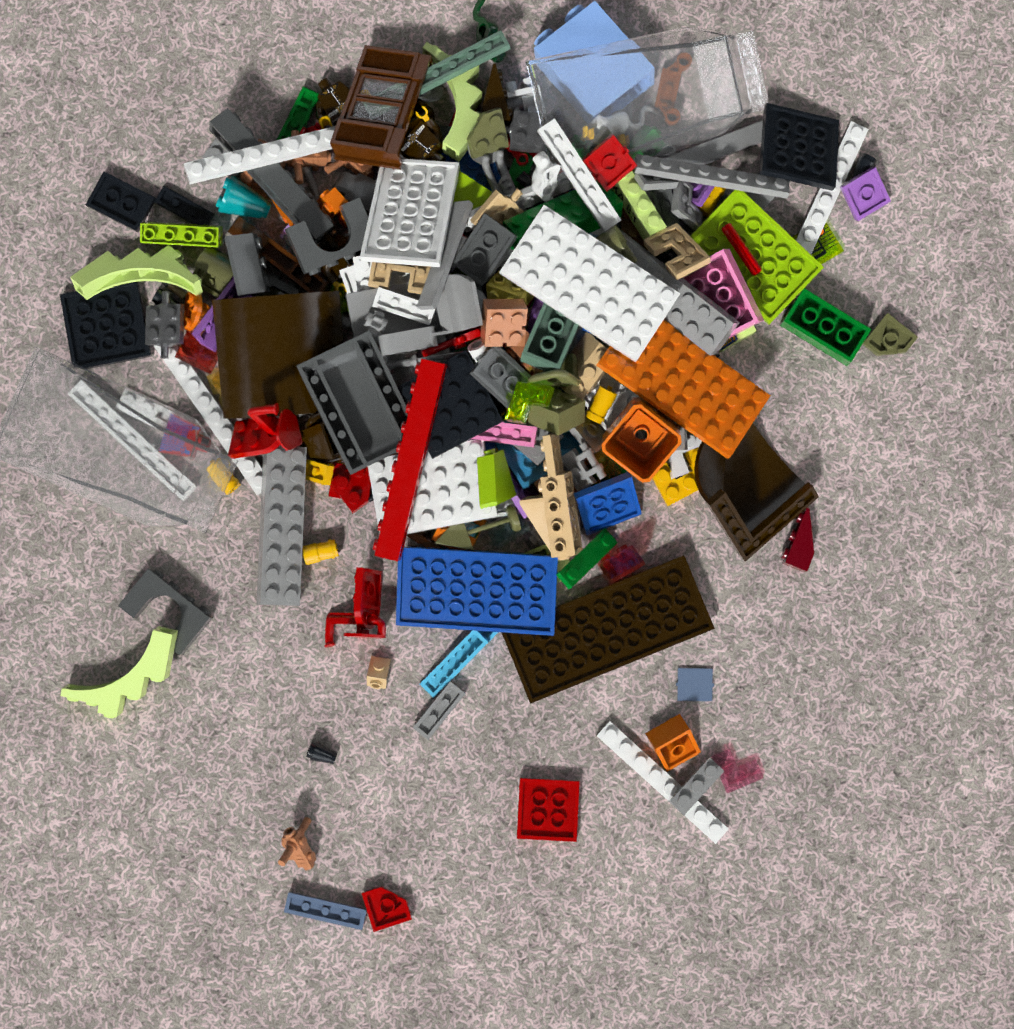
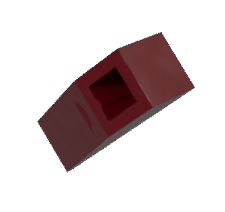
M806 508L796 517L798 525L796 530L792 529L788 538L791 541L788 548H784L781 556L784 559L782 564L802 572L808 571L814 556L809 508Z

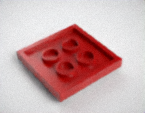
M520 778L517 839L577 842L580 781Z

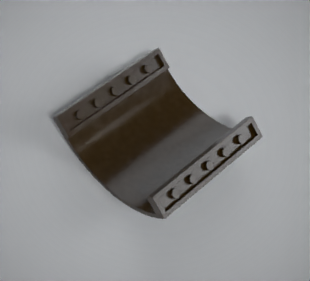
M339 291L212 300L223 419L251 418L248 415L250 408L275 403L279 405L278 415L266 414L268 417L280 416L283 409H289L294 415L317 413L318 410L301 378L297 365L344 343Z

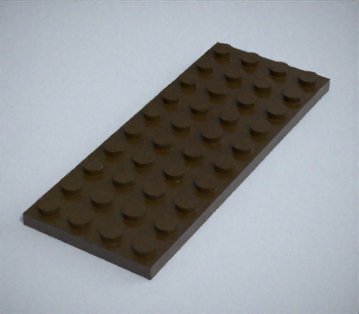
M683 555L556 607L554 636L501 633L531 704L715 628L687 560Z

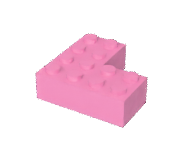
M723 249L711 255L709 264L682 277L740 322L729 338L764 321L730 249Z

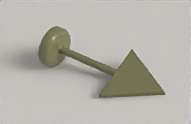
M510 504L506 507L507 518L470 530L466 529L464 523L450 526L435 543L474 551L469 535L508 522L511 529L517 532L521 530L520 521L514 505Z

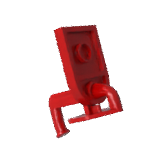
M278 403L250 408L248 415L252 419L235 422L228 456L235 459L267 454L277 449L280 445L286 451L302 444V437L297 417L289 409H283L279 419L275 416L268 417L266 414L278 415Z
M356 567L354 576L355 593L353 595L354 613H329L326 616L325 648L336 645L334 643V624L357 625L356 633H344L343 636L386 638V624L379 617L383 571ZM377 625V634H369L368 629H372Z

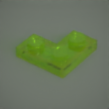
M517 382L505 419L508 422L526 424L531 406L549 407L554 388L550 385Z

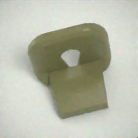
M573 353L567 354L561 369L530 376L527 381L529 387L540 394H544L551 389L568 385H579L582 380L578 377L576 355Z

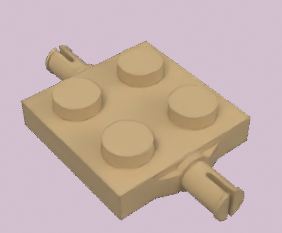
M516 188L514 193L508 197L495 190L470 221L476 226L483 214L486 213L503 225L504 220L524 212L515 203L523 193Z

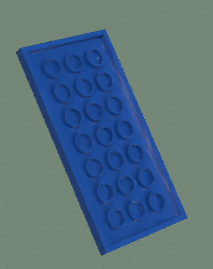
M404 546L401 560L398 561L396 625L554 636L558 557L551 558V555Z

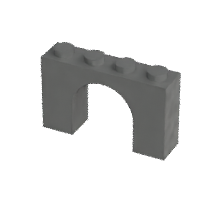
M360 197L339 206L349 232L345 246L339 251L328 252L319 248L313 241L305 221L285 229L304 274L309 272L310 276L321 272L320 267L327 265L330 268L339 264L338 260L343 257L349 260L357 256L356 252L362 249L368 222V216Z
M156 568L154 571L147 569L118 606L132 618L137 619L153 599L160 596L173 598L181 610L180 623L175 629L178 630L174 651L178 655H184L213 619L209 615L211 612L203 605L198 607L194 603L195 599L188 593L183 595L178 591L180 587L173 581L168 583L163 579L165 575Z

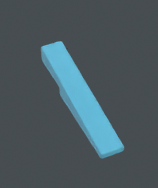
M472 630L420 685L434 698L498 632Z

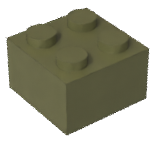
M551 389L549 392L537 396L528 402V424L553 434L561 435L585 422V400L578 398L576 395L564 393L560 389Z

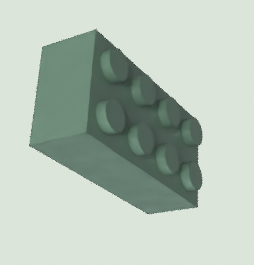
M543 303L523 349L521 362L543 371L561 369L579 325Z

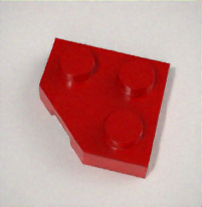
M368 467L351 475L348 469H346L331 480V486L352 514L369 503L371 482Z
M382 886L361 893L373 932L412 920L407 900Z

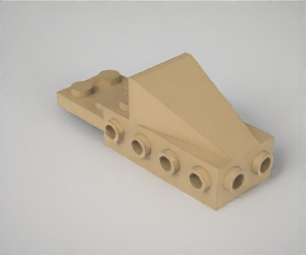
M549 433L542 436L543 440L540 441L541 450L545 452L546 459L543 461L544 471L548 473L540 477L541 481L538 482L539 492L542 494L527 496L519 502L550 550L551 558L558 557V560H567L583 550L577 505L573 494L575 493L572 471L564 472L559 435Z

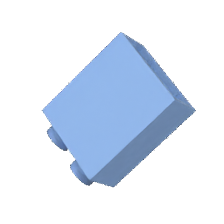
M593 1L586 8L582 5L575 6L564 19L566 23L555 32L551 28L546 29L534 42L536 46L534 47L536 65L587 124L597 115L609 117L613 112L622 110L654 85V67L596 1Z

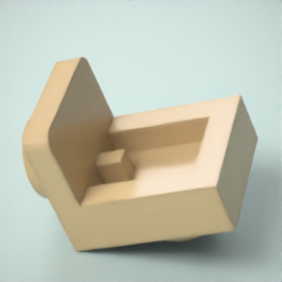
M371 656L367 673V686L374 689H386L391 659Z

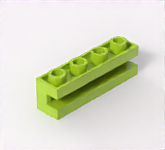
M143 222L140 223V243L220 247L223 243V226Z

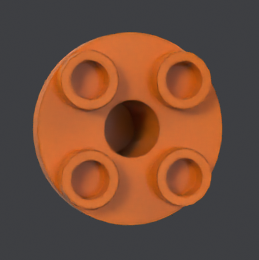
M187 292L184 304V330L192 331L211 307L202 301L201 294L195 296L191 292Z

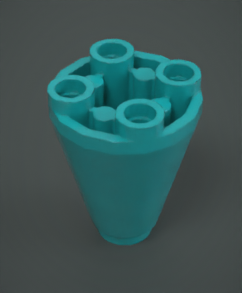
M236 176L226 177L222 187L226 189L224 196L219 195L216 207L219 208L218 212L254 218H267L272 204L268 203L267 199Z

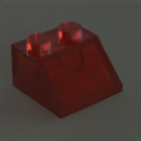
M625 544L616 549L617 554L612 557L607 554L600 560L597 566L608 585L645 565L644 560L633 545L628 547Z

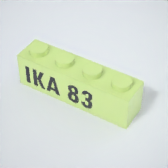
M631 171L615 184L612 190L623 201V208L644 240L665 229L667 226L645 190H642L634 179L635 174Z

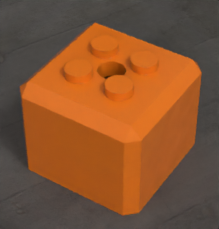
M638 396L632 398L602 435L601 445L602 452L643 483L650 482L682 441L680 427ZM643 429L647 432V436L645 439H638L635 435L636 432Z

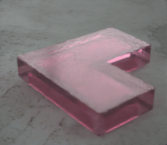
M730 749L711 756L712 760L724 770L720 779L726 793L764 778L756 759L737 767Z

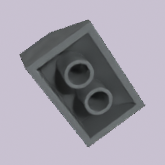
M254 233L224 237L238 296L253 297L270 293L272 282L270 276L266 274L267 261L265 256H262L261 249L263 248L261 238Z

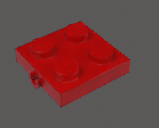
M613 134L608 136L582 159L595 181L597 180L606 192L637 166L628 154L629 150L622 146Z

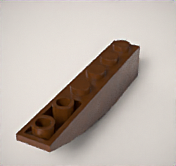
M240 216L228 230V233L231 235L257 234L262 240L263 248L261 252L262 256H265L267 263L291 282L298 285L305 293L327 292L331 289L329 283L318 274L311 276L309 272L304 274L295 256Z

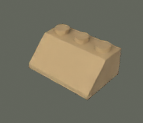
M586 332L571 352L576 355L578 377L582 381L577 386L568 385L561 388L567 394H573L578 398L586 400L606 373L596 365L609 346L593 334Z

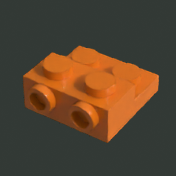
M335 187L331 191L326 189L316 201L319 204L320 210L324 215H329L332 220L337 216L339 223L346 228L347 224L339 206L348 201Z

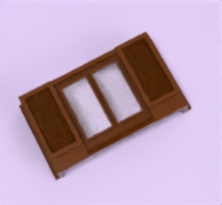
M369 45L364 46L342 113L330 141L335 153V160L401 170L403 162L399 152L428 67L436 64L433 63L431 55Z

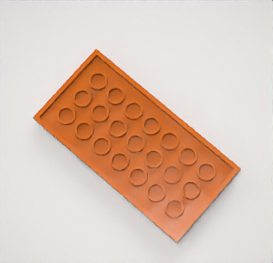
M665 320L662 321L636 362L609 346L596 365L727 459L732 456L771 396L715 355H708Z

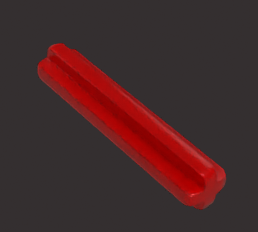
M728 223L723 226L722 232L753 276L759 274L762 268L732 224Z

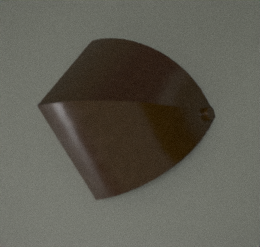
M754 423L729 459L722 456L703 441L699 446L694 467L697 488L731 544L745 562L819 497L812 484L809 482L805 484L783 462L758 431Z

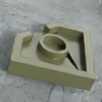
M501 108L480 113L476 120L478 122L475 128L467 137L471 158L474 159L509 147Z
M887 313L862 345L876 356L904 354L918 336Z

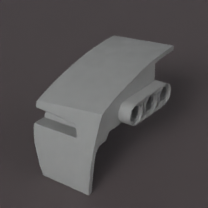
M463 274L448 275L430 326L372 307L378 288L346 294L353 338L367 331L368 328L364 327L363 324L368 312L373 314L377 310L385 314L383 318L388 321L383 334L378 332L376 336L372 335L378 348L381 349L382 356L438 346L437 336L452 334L483 325L475 281ZM409 282L389 286V291L419 300L421 295L408 292Z

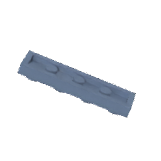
M289 891L284 912L362 930L367 910Z

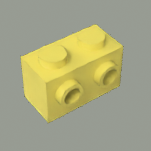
M497 271L486 284L487 299H523L527 306L534 298L533 295L499 274L500 271Z

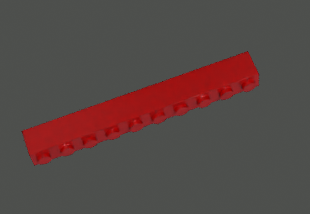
M422 358L421 362H417L415 374L418 375L416 382H412L410 393L413 396L411 402L408 401L405 413L408 414L407 421H403L401 427L403 438L402 441H398L396 452L399 453L397 461L394 460L391 472H394L393 480H389L387 486L389 496L388 500L385 499L382 511L385 513L383 519H380L377 530L380 531L379 538L374 541V556L397 562L401 560L447 369L446 364Z

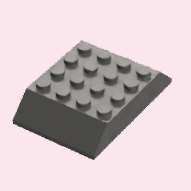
M370 330L297 365L301 378L350 475L396 453L398 441H402L403 433H401L402 423L407 421L408 414L405 413L406 404Z

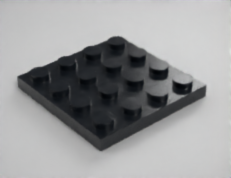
M766 103L763 111L759 174L833 191L836 188L839 120Z
M138 282L114 286L94 295L88 300L77 291L60 294L73 371L76 372L152 357L150 346L145 345L146 322Z
M467 350L442 362V364L447 365L428 444V451L432 459L504 422L488 390L470 374L475 365ZM417 376L397 386L406 406L408 401L411 402L413 394L410 393L412 382H416Z

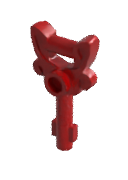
M480 328L474 329L441 342L436 347L421 350L422 355L427 357L453 346L455 350L467 346L465 342L480 337L481 330Z

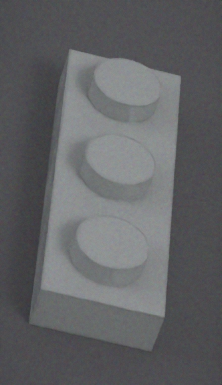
M450 681L414 725L413 729L429 740L466 693Z
M708 757L669 802L682 815H685L721 776L724 770Z

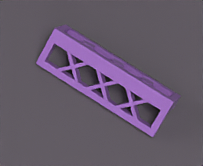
M234 276L217 300L226 299L227 297L228 299L245 298L238 296L237 289H235ZM212 305L194 329L192 335L201 345L216 352L217 346Z

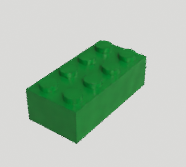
M805 288L800 292L780 324L784 329L845 366L852 362L871 331L869 327Z

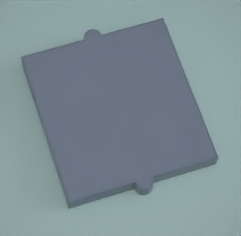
M678 668V682L676 683V686H678L677 701H712V687H714V683H712L713 669Z

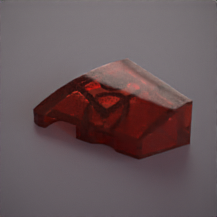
M186 331L184 344H180L175 357L211 374L218 361L217 351L213 352L201 345L192 335L193 331Z

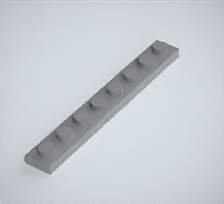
M636 154L634 162L637 164L635 167V173L781 198H788L790 194L789 181L781 178L649 155Z

